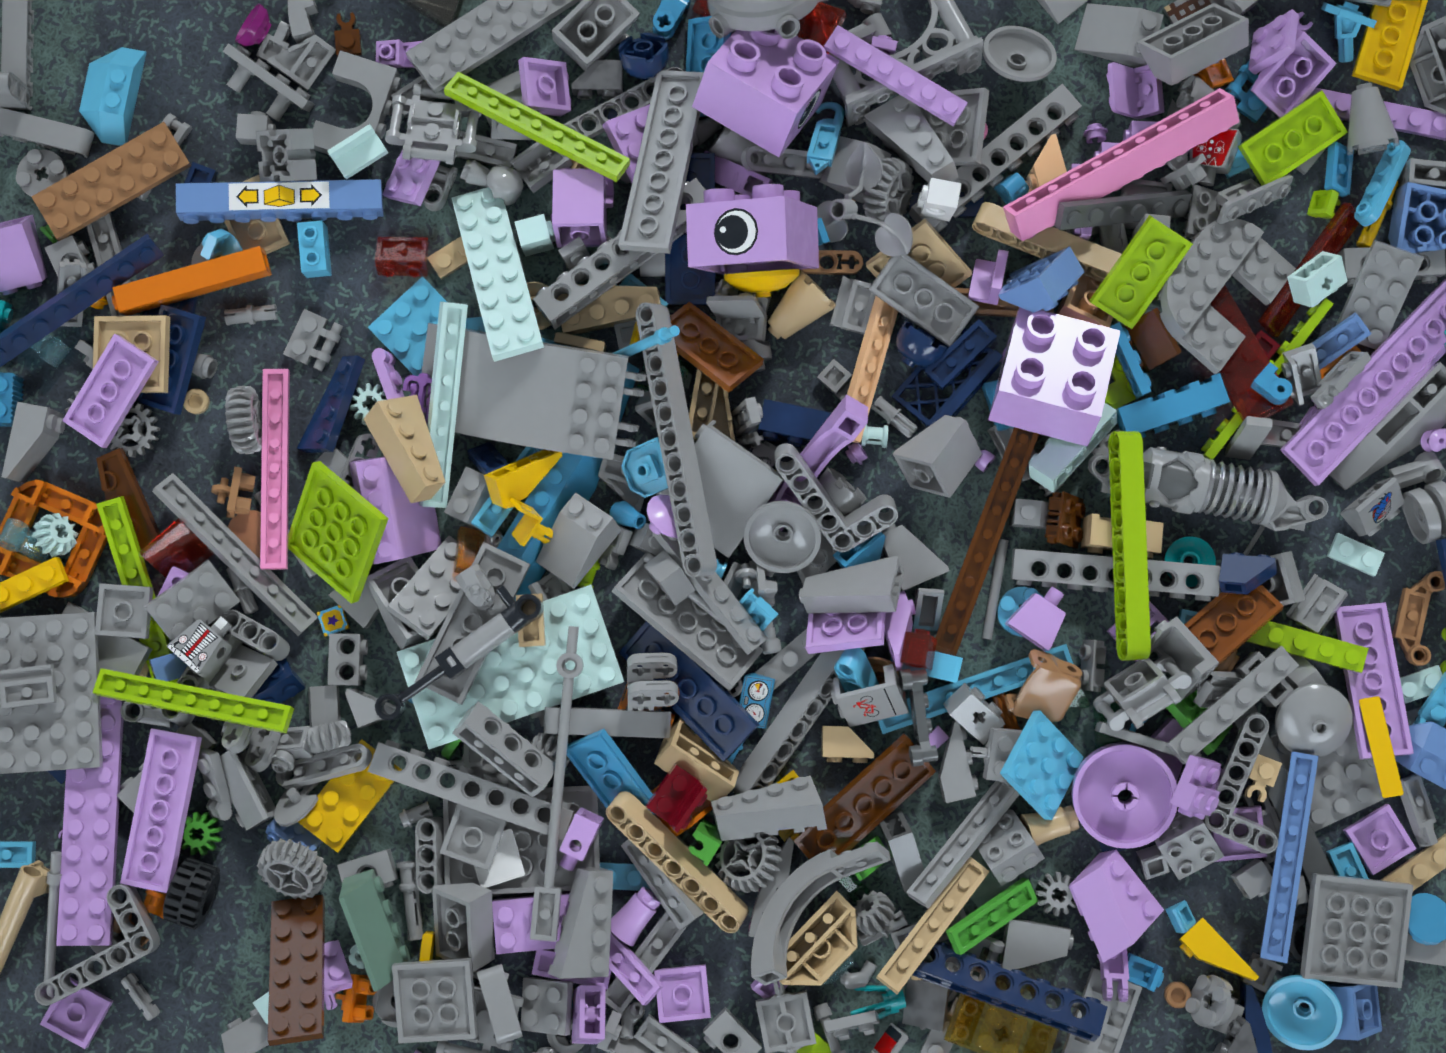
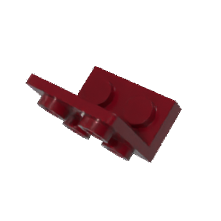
M674 764L645 807L668 822L672 830L678 833L681 828L684 830L689 825L692 819L691 813L696 806L699 808L705 802L708 789L699 779L677 764Z

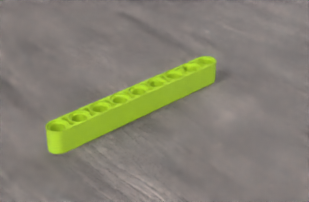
M1113 431L1109 436L1108 449L1116 650L1119 659L1122 661L1146 660L1150 657L1151 637L1143 440L1139 431Z

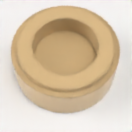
M191 389L186 393L184 407L188 412L202 414L208 409L210 400L204 391Z

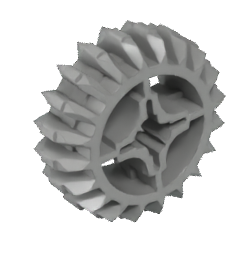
M897 158L881 159L883 166L881 181L874 188H864L865 195L863 200H865L863 209H865V216L884 222L886 216L890 213H898L902 216L906 214V208L910 205L909 201L913 196L911 193L914 188L912 184L914 176L909 164Z
M251 386L230 388L225 398L227 431L229 432L232 446L239 454L260 452L262 450V409L258 394Z
M763 832L756 833L755 837L725 840L724 844L719 846L721 852L715 854L716 858L720 859L715 864L720 869L718 875L733 890L750 893V891L759 892L760 887H767V880H775L772 875L773 872L780 871L776 866L778 862L783 861L781 857L777 856L782 851L781 847L777 846L779 840L773 835L768 836V834ZM752 839H758V840H759V842L756 843V844H753V843H752L751 845H748V844H747V841H749V840H752ZM746 870L750 871L751 873L750 875L744 877H740L738 874L741 871L745 872Z
M279 839L278 842L272 841L270 845L263 849L257 864L259 868L258 874L262 876L261 880L263 882H268L269 888L273 887L276 889V893L281 892L285 897L290 895L293 899L297 897L304 900L307 897L313 898L323 888L328 872L326 871L327 865L323 863L324 858L317 856V851L310 850L309 846L301 845L300 841L294 843L291 839L287 842L283 839Z

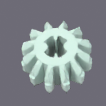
M367 383L365 392L358 387L359 397L352 396V400L357 402V404H352L350 409L357 411L354 414V418L356 420L362 418V424L365 426L366 423L363 419L370 411L366 407V405L370 404V400L372 399L375 402L387 400L384 390L381 392L382 386L379 384L373 389L371 384Z
M54 513L41 517V520L35 523L33 526L35 532H33L32 537L38 541L35 546L42 547V554L49 553L51 557H57L58 555L69 553L71 548L75 547L77 544L75 538L79 533L73 531L75 524L68 523V516L61 517L59 513Z

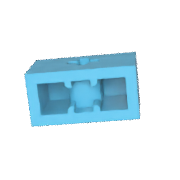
M322 220L297 223L301 272L306 278L332 276L328 227Z

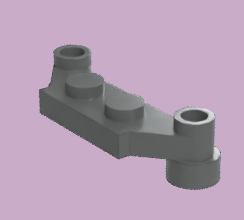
M910 669L899 670L901 690L909 691L914 736L917 745L909 746L912 767L922 766L924 762L938 761L936 745L931 746L929 741V733H932V724L930 718H926L925 708H929L927 693H923V685L928 684L926 669L914 671Z

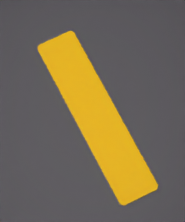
M1379 696L1360 699L1359 704L1382 797L1401 796L1404 792L1381 699Z

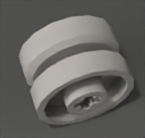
M1440 480L1425 485L1424 489L1417 488L1403 494L1405 503L1402 505V509L1410 531L1416 540L1421 544H1427L1439 539L1441 535L1446 537V483Z

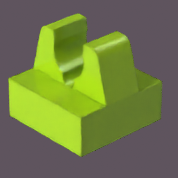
M1333 189L1314 191L1307 215L1324 219L1336 218L1337 215L1333 212L1335 206H1340L1339 193Z

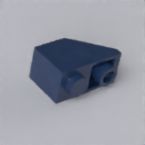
M1238 552L1223 554L1219 576L1221 592L1249 594L1277 574L1276 558L1263 554L1246 556Z

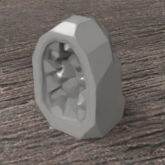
M479 564L467 568L455 577L471 603L482 607H489L494 603V588Z

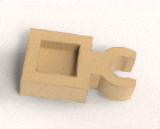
M1258 754L1248 777L1253 780V783L1246 788L1245 796L1250 798L1252 792L1258 790L1259 797L1257 801L1263 803L1267 797L1265 787L1266 785L1274 787L1282 763Z

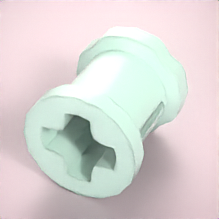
M866 424L861 439V446L873 444L887 448L888 426L884 425L883 428L868 427Z

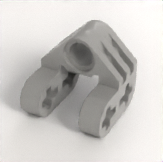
M637 653L627 659L628 711L654 710V707L672 706L677 703L679 693L676 683L672 681H653V679L670 678L677 673V659L673 654Z
M225 721L221 731V742L223 747L233 754L240 753L247 747L245 763L254 771L261 772L271 763V756L275 753L281 733Z

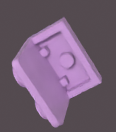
M1115 62L1108 64L1109 105L1114 113L1134 119H1143L1164 113L1162 80L1154 77L1148 64L1134 69Z

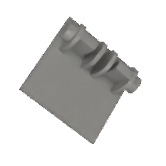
M1195 184L1192 185L1190 191L1192 197L1188 208L1189 214L1184 217L1188 219L1185 222V229L1182 231L1185 233L1184 238L1192 239L1209 224L1217 221L1222 206L1215 201L1218 194L1217 191Z

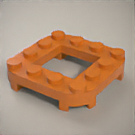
M41 480L29 481L20 487H16L11 493L14 497L0 526V574L11 578L42 563L20 553L41 507L50 512L59 513L62 517L68 516L69 520L83 526L76 540L77 544L73 547L64 567L69 581L44 592L49 596L59 598L77 596L89 583L108 541L96 505L97 503Z

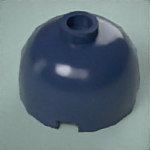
M640 33L641 38L634 40L632 36L627 37L620 43L618 49L622 67L630 76L648 80L657 76V73L665 69L669 60L668 44L667 42L665 43V38L662 35Z
M906 320L896 336L897 350L903 355L900 360L912 368L915 364L926 367L936 363L947 347L941 345L942 342L922 328L915 329L912 327L913 323Z

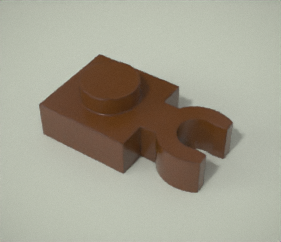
M353 12L350 13V21L346 23L342 21V15L340 13L337 14L336 20L341 27V30L334 31L337 57L340 51L353 55H362L360 30L353 29L356 24V17Z

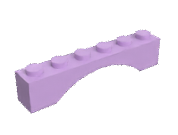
M847 394L800 453L816 477L842 448L855 440L868 423V407ZM804 476L795 478L796 481H804L806 479ZM783 480L768 502L788 501L798 505L801 504L785 480Z

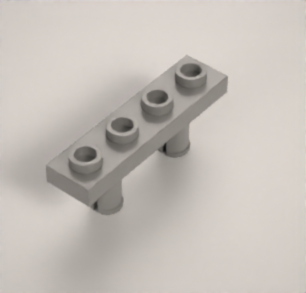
M229 43L227 44L223 52L238 62V68L226 85L240 93L251 75L259 77L277 90L278 96L266 112L277 121H280L290 104L294 105L295 103L303 110L311 111L315 105L308 100L311 95L299 87L294 90L289 86L291 82L280 73L275 76L269 72L271 67L259 58L255 62L249 57L251 52L238 44L237 47H234Z

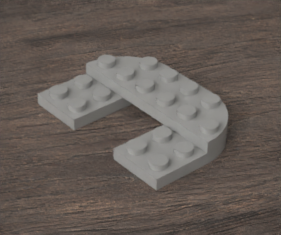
M1241 219L1228 221L1221 225L1214 221L1192 238L1191 243L1193 245L1157 294V300L1161 301L1162 308L1160 317L1168 332L1214 374L1221 371L1246 337L1210 305L1231 275L1266 306L1273 301L1287 282V277L1296 270L1295 267L1261 238L1264 231L1253 223Z

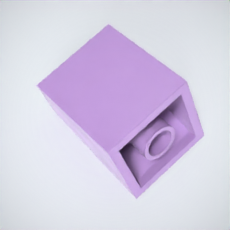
M564 167L553 170L552 226L557 248L564 247L578 237L581 238L586 247H599L607 241L605 176L589 168L572 169Z
M33 215L1 222L0 292L3 295H9L17 292L19 287L26 286L27 289L41 286L42 281L47 278V273Z

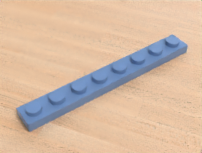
M1291 752L1278 835V846L1276 848L1260 958L1282 963L1288 962L1319 757L1316 755Z

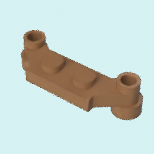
M1440 571L1430 572L1412 587L1402 589L1392 638L1398 640L1406 660L1415 666L1426 665L1431 659L1430 650L1426 646L1421 645L1420 641L1430 596L1433 592L1442 591L1446 588L1443 573ZM1431 578L1434 580V585H1433V586L1431 585V582H1430V581H1431ZM1415 652L1418 654L1417 659L1414 658Z

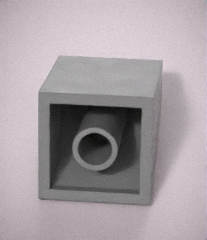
M944 415L893 453L910 487L949 498L982 455L967 421L961 417Z

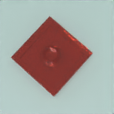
M178 518L144 547L140 554L167 578L172 567H177L191 573L213 555L214 552Z

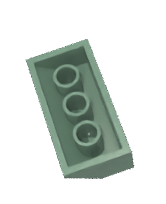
M374 869L344 878L339 901L375 992L393 980L392 965L394 963L407 962V960H410V954L407 946H402L400 941L402 935L398 922L394 923L391 917L393 909L390 900H385L382 878L380 876L377 877Z

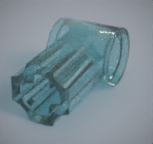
M50 334L30 346L31 349L39 353L38 356L56 369L59 368L72 351L71 347L61 342L62 340Z
M13 518L7 519L0 533L1 547L10 551H19L41 563L50 555L49 553L42 554V547L35 546L38 541L32 537L33 532L29 530V526L26 523Z

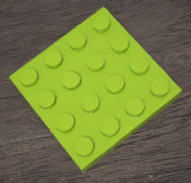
M321 461L313 462L288 534V549L352 604L360 599L389 518Z

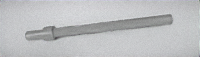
M59 851L51 852L50 871L47 872L46 883L49 885L44 981L55 976L59 888L62 876L60 874L62 852ZM48 986L47 994L49 997L54 998V989Z

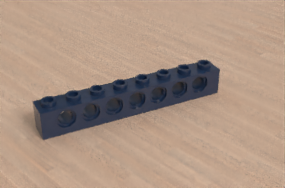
M937 942L928 953L932 957L933 962L926 963L922 961L912 975L1095 1042L1100 1037L1108 1006L1101 1004V1001L1096 998H1083L1076 995V992L1072 989L1053 987L1049 981L1040 978L1036 980L1026 977V974L1020 970L1012 969L1009 971L1001 968V965L995 961L987 960L985 962L979 960L973 953L966 951L962 955L956 954L950 945L942 942ZM945 963H954L957 966V971H949ZM970 972H979L982 976V981H975L971 977ZM995 981H1003L1007 986V990L997 988ZM1020 990H1028L1032 995V999L1023 998ZM1046 998L1053 999L1056 1002L1057 1008L1052 1009L1048 1007ZM1075 1007L1081 1011L1082 1018H1076L1075 1016H1073V1014L1071 1013V1008Z

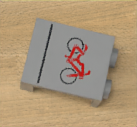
M893 664L883 666L885 683L846 693L839 678H833L835 689L831 690L832 700L835 705L838 704L841 719H846L849 727L909 713L906 692L901 690L899 676Z

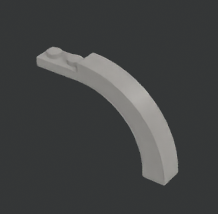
M878 842L866 843L858 849L844 851L839 856L829 849L798 867L777 889L762 914L752 947L751 977L765 986L786 979L787 950L790 937L797 920L806 906L819 892L830 884L844 877L890 861L889 851Z

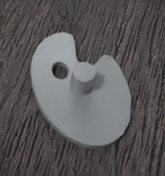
M319 782L299 788L287 789L276 805L274 811L275 821L280 826L288 827L303 819L318 801L316 794H308Z

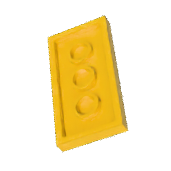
M1392 0L1389 7L1372 5L1369 18L1377 22L1374 28L1366 26L1353 69V77L1398 91L1403 87L1428 0Z
M361 739V741L358 744H362L366 748H368L371 751L373 758L375 749ZM394 764V767H395L396 770H398V771H401V770H402L401 768H399L397 765ZM369 766L362 771L330 779L317 795L318 801L313 809L303 819L298 821L300 825L337 853L342 850L394 783L390 779L368 772Z

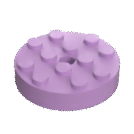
M1118 742L1096 749L1082 761L1072 782V803L1080 823L1092 837L1116 848H1136L1153 842L1169 828L1178 807L1170 803L1177 784L1167 764L1150 749L1135 743ZM1127 788V790L1131 791V797L1126 801L1119 800L1117 795L1120 791Z

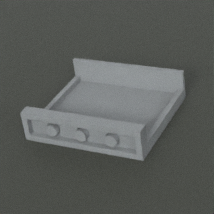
M713 420L707 426L703 424L695 435L698 440L694 445L714 548L729 558L743 540L744 529L751 514L757 508L770 501L784 479L778 471L714 427L716 421ZM669 490L661 491L656 496L659 494L669 495Z

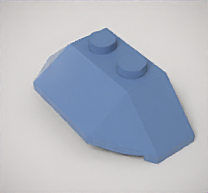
M1432 721L1409 725L1414 754L1395 756V760L1408 770L1446 789V728Z

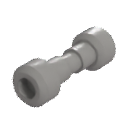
M762 597L771 607L775 605L774 597ZM772 621L763 631L768 638L761 644L763 654L778 653L782 650L781 641L776 638L775 627H773Z

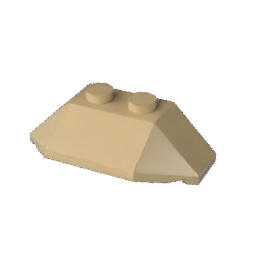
M838 891L790 939L786 961L787 978L779 981L782 985L822 986L858 948L856 909Z

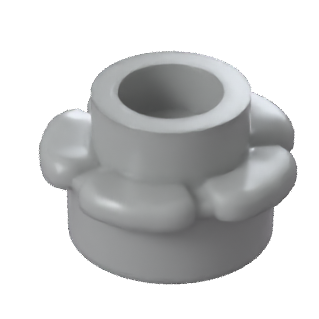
M278 750L275 755L271 756V765L274 771L285 773L293 770L295 758L289 752Z

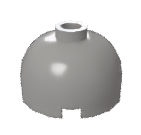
M827 468L820 476L819 482L837 508L846 516L858 509L867 498L859 488L855 490L841 473L833 468Z

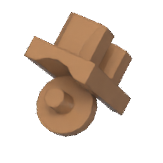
M234 467L231 487L228 486V478H221L220 484L213 485L211 489L213 494L218 495L217 503L224 504L225 498L229 497L227 505V517L234 518L235 514L250 513L252 499L238 497L239 490L253 492L256 477L242 473V468Z

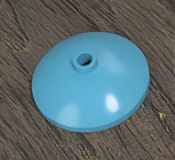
M1301 975L1283 977L1269 987L1263 999L1262 1011L1268 1029L1279 1041L1292 1048L1300 1050L1320 1049L1330 1044L1340 1032L1343 1022V1011L1340 1001L1335 993L1319 980L1304 979ZM1300 1003H1307L1309 1008H1303Z

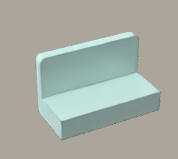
M370 124L327 151L346 180L388 154V151Z

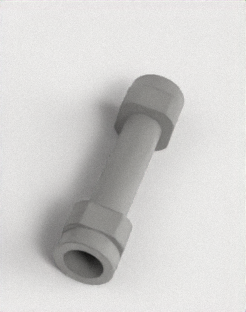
M828 1003L813 1007L816 1021L820 1020L831 1052L846 1053V1050L841 1049L838 1038H834L833 1034L826 1033L824 1021L831 1020L830 1016L832 1015Z

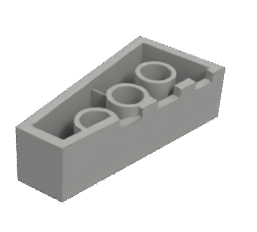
M898 95L864 115L868 130L875 137L877 136L887 148L897 153L901 160L912 166L915 172L928 183L931 178L951 182L959 178L953 159L915 103Z

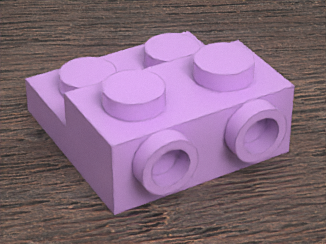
M522 57L518 60L523 105L533 110H538L543 115L561 117L571 111V97L569 96L568 86L569 75L566 62Z
M1194 755L1189 756L1170 801L1171 804L1179 807L1177 810L1179 813L1188 817L1195 816L1204 820L1205 815L1211 816V813L1215 811L1219 803L1218 797L1220 792L1213 789L1212 786L1220 776V763Z

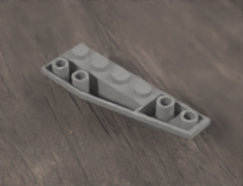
M1441 362L1433 365L1329 476L1346 490L1420 445V438L1426 431L1441 429L1446 424V367Z

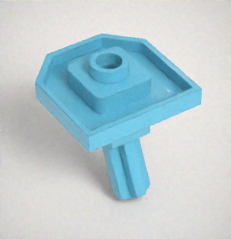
M1346 1L1343 6L1339 4L1335 6L1323 2L1321 10L1334 14L1335 38L1338 39V61L1342 63L1351 62L1354 59L1353 38L1357 36L1361 24L1374 28L1377 21L1363 16V13L1358 11V5Z
M659 437L626 451L621 467L631 491L646 498L668 489Z

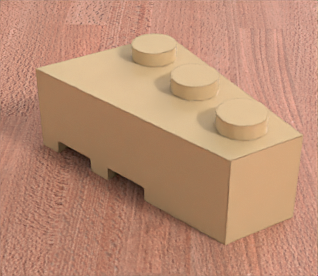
M681 717L672 725L670 738L663 739L654 763L668 773L674 764L689 772L708 789L706 799L710 801L727 796L735 787L739 771L728 760L723 762L685 724Z

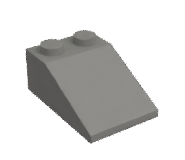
M583 0L552 29L553 41L586 71L596 60H604L640 16V13L627 0Z
M1087 3L1074 50L1136 68L1147 65L1137 47V41L1159 31L1164 15L1142 8Z
M17 402L1 477L24 483L59 439L60 433L64 432L66 423L62 421L64 414L48 407Z
M575 493L559 512L552 527L553 537H547L550 541L544 543L536 563L575 589L621 532V528L613 517Z
M411 557L403 558L369 575L366 580L387 629L401 650L425 640L424 637L386 610L390 602L419 570ZM442 623V624L439 626V628L434 632V634H436V633H438V632L440 631V629H441L443 623Z

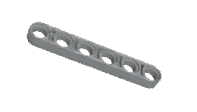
M671 67V68H669V69H667V70H665V71H683V70L680 69V68H678V67ZM656 76L563 125L590 139L605 132L602 124L609 119L604 117L603 112L608 108H612L617 112L618 117L649 105L652 97L647 94L646 89L649 86L655 85ZM629 97H635L639 104L635 108H629L625 105V100ZM585 120H592L596 127L592 131H586L582 128V123Z

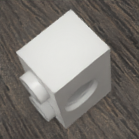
M931 178L928 185H923L922 192L919 193L917 207L921 208L920 216L949 222L958 206L961 183Z

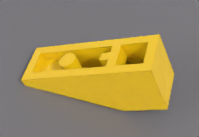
M543 449L485 474L484 478L492 503L507 509L514 507L509 501L511 497L519 501L525 499L563 456L562 452Z
M1201 918L1179 939L1182 943L1179 946L1180 949L1189 958L1194 956L1197 960L1251 981H1256L1259 978L1251 967L1204 918Z

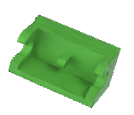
M703 818L692 835L703 846V849L697 850L691 845L688 849L693 855L703 860L704 865L708 866L722 841L720 840L717 827Z

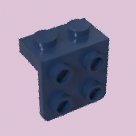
M286 657L283 660L275 661L278 665L252 698L280 704L294 697L297 693L306 689L301 678L291 669Z

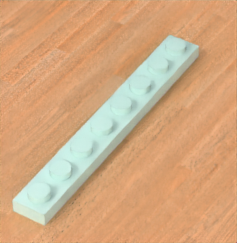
M440 302L427 427L446 483L432 499L421 501L419 505L422 507H447L467 304Z

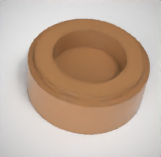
M1174 981L1165 988L1164 997L1166 1002L1172 1007L1183 1008L1186 1001L1191 998V991L1184 983Z

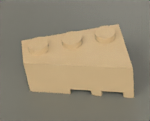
M697 369L689 412L694 441L698 440L695 435L703 424L707 426L713 420L716 421L714 425L716 429L735 441L728 392Z
M1093 513L1084 517L1081 548H1088L1087 553L1103 554V550L1113 551L1111 518L1100 517V514ZM1146 521L1147 559H1153V555L1161 553L1163 523Z

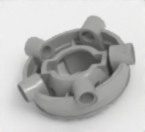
M707 0L708 10L712 16L709 19V26L712 33L720 39L735 30L765 31L775 29L783 39H791L800 30L798 20L809 14L818 2L828 0Z

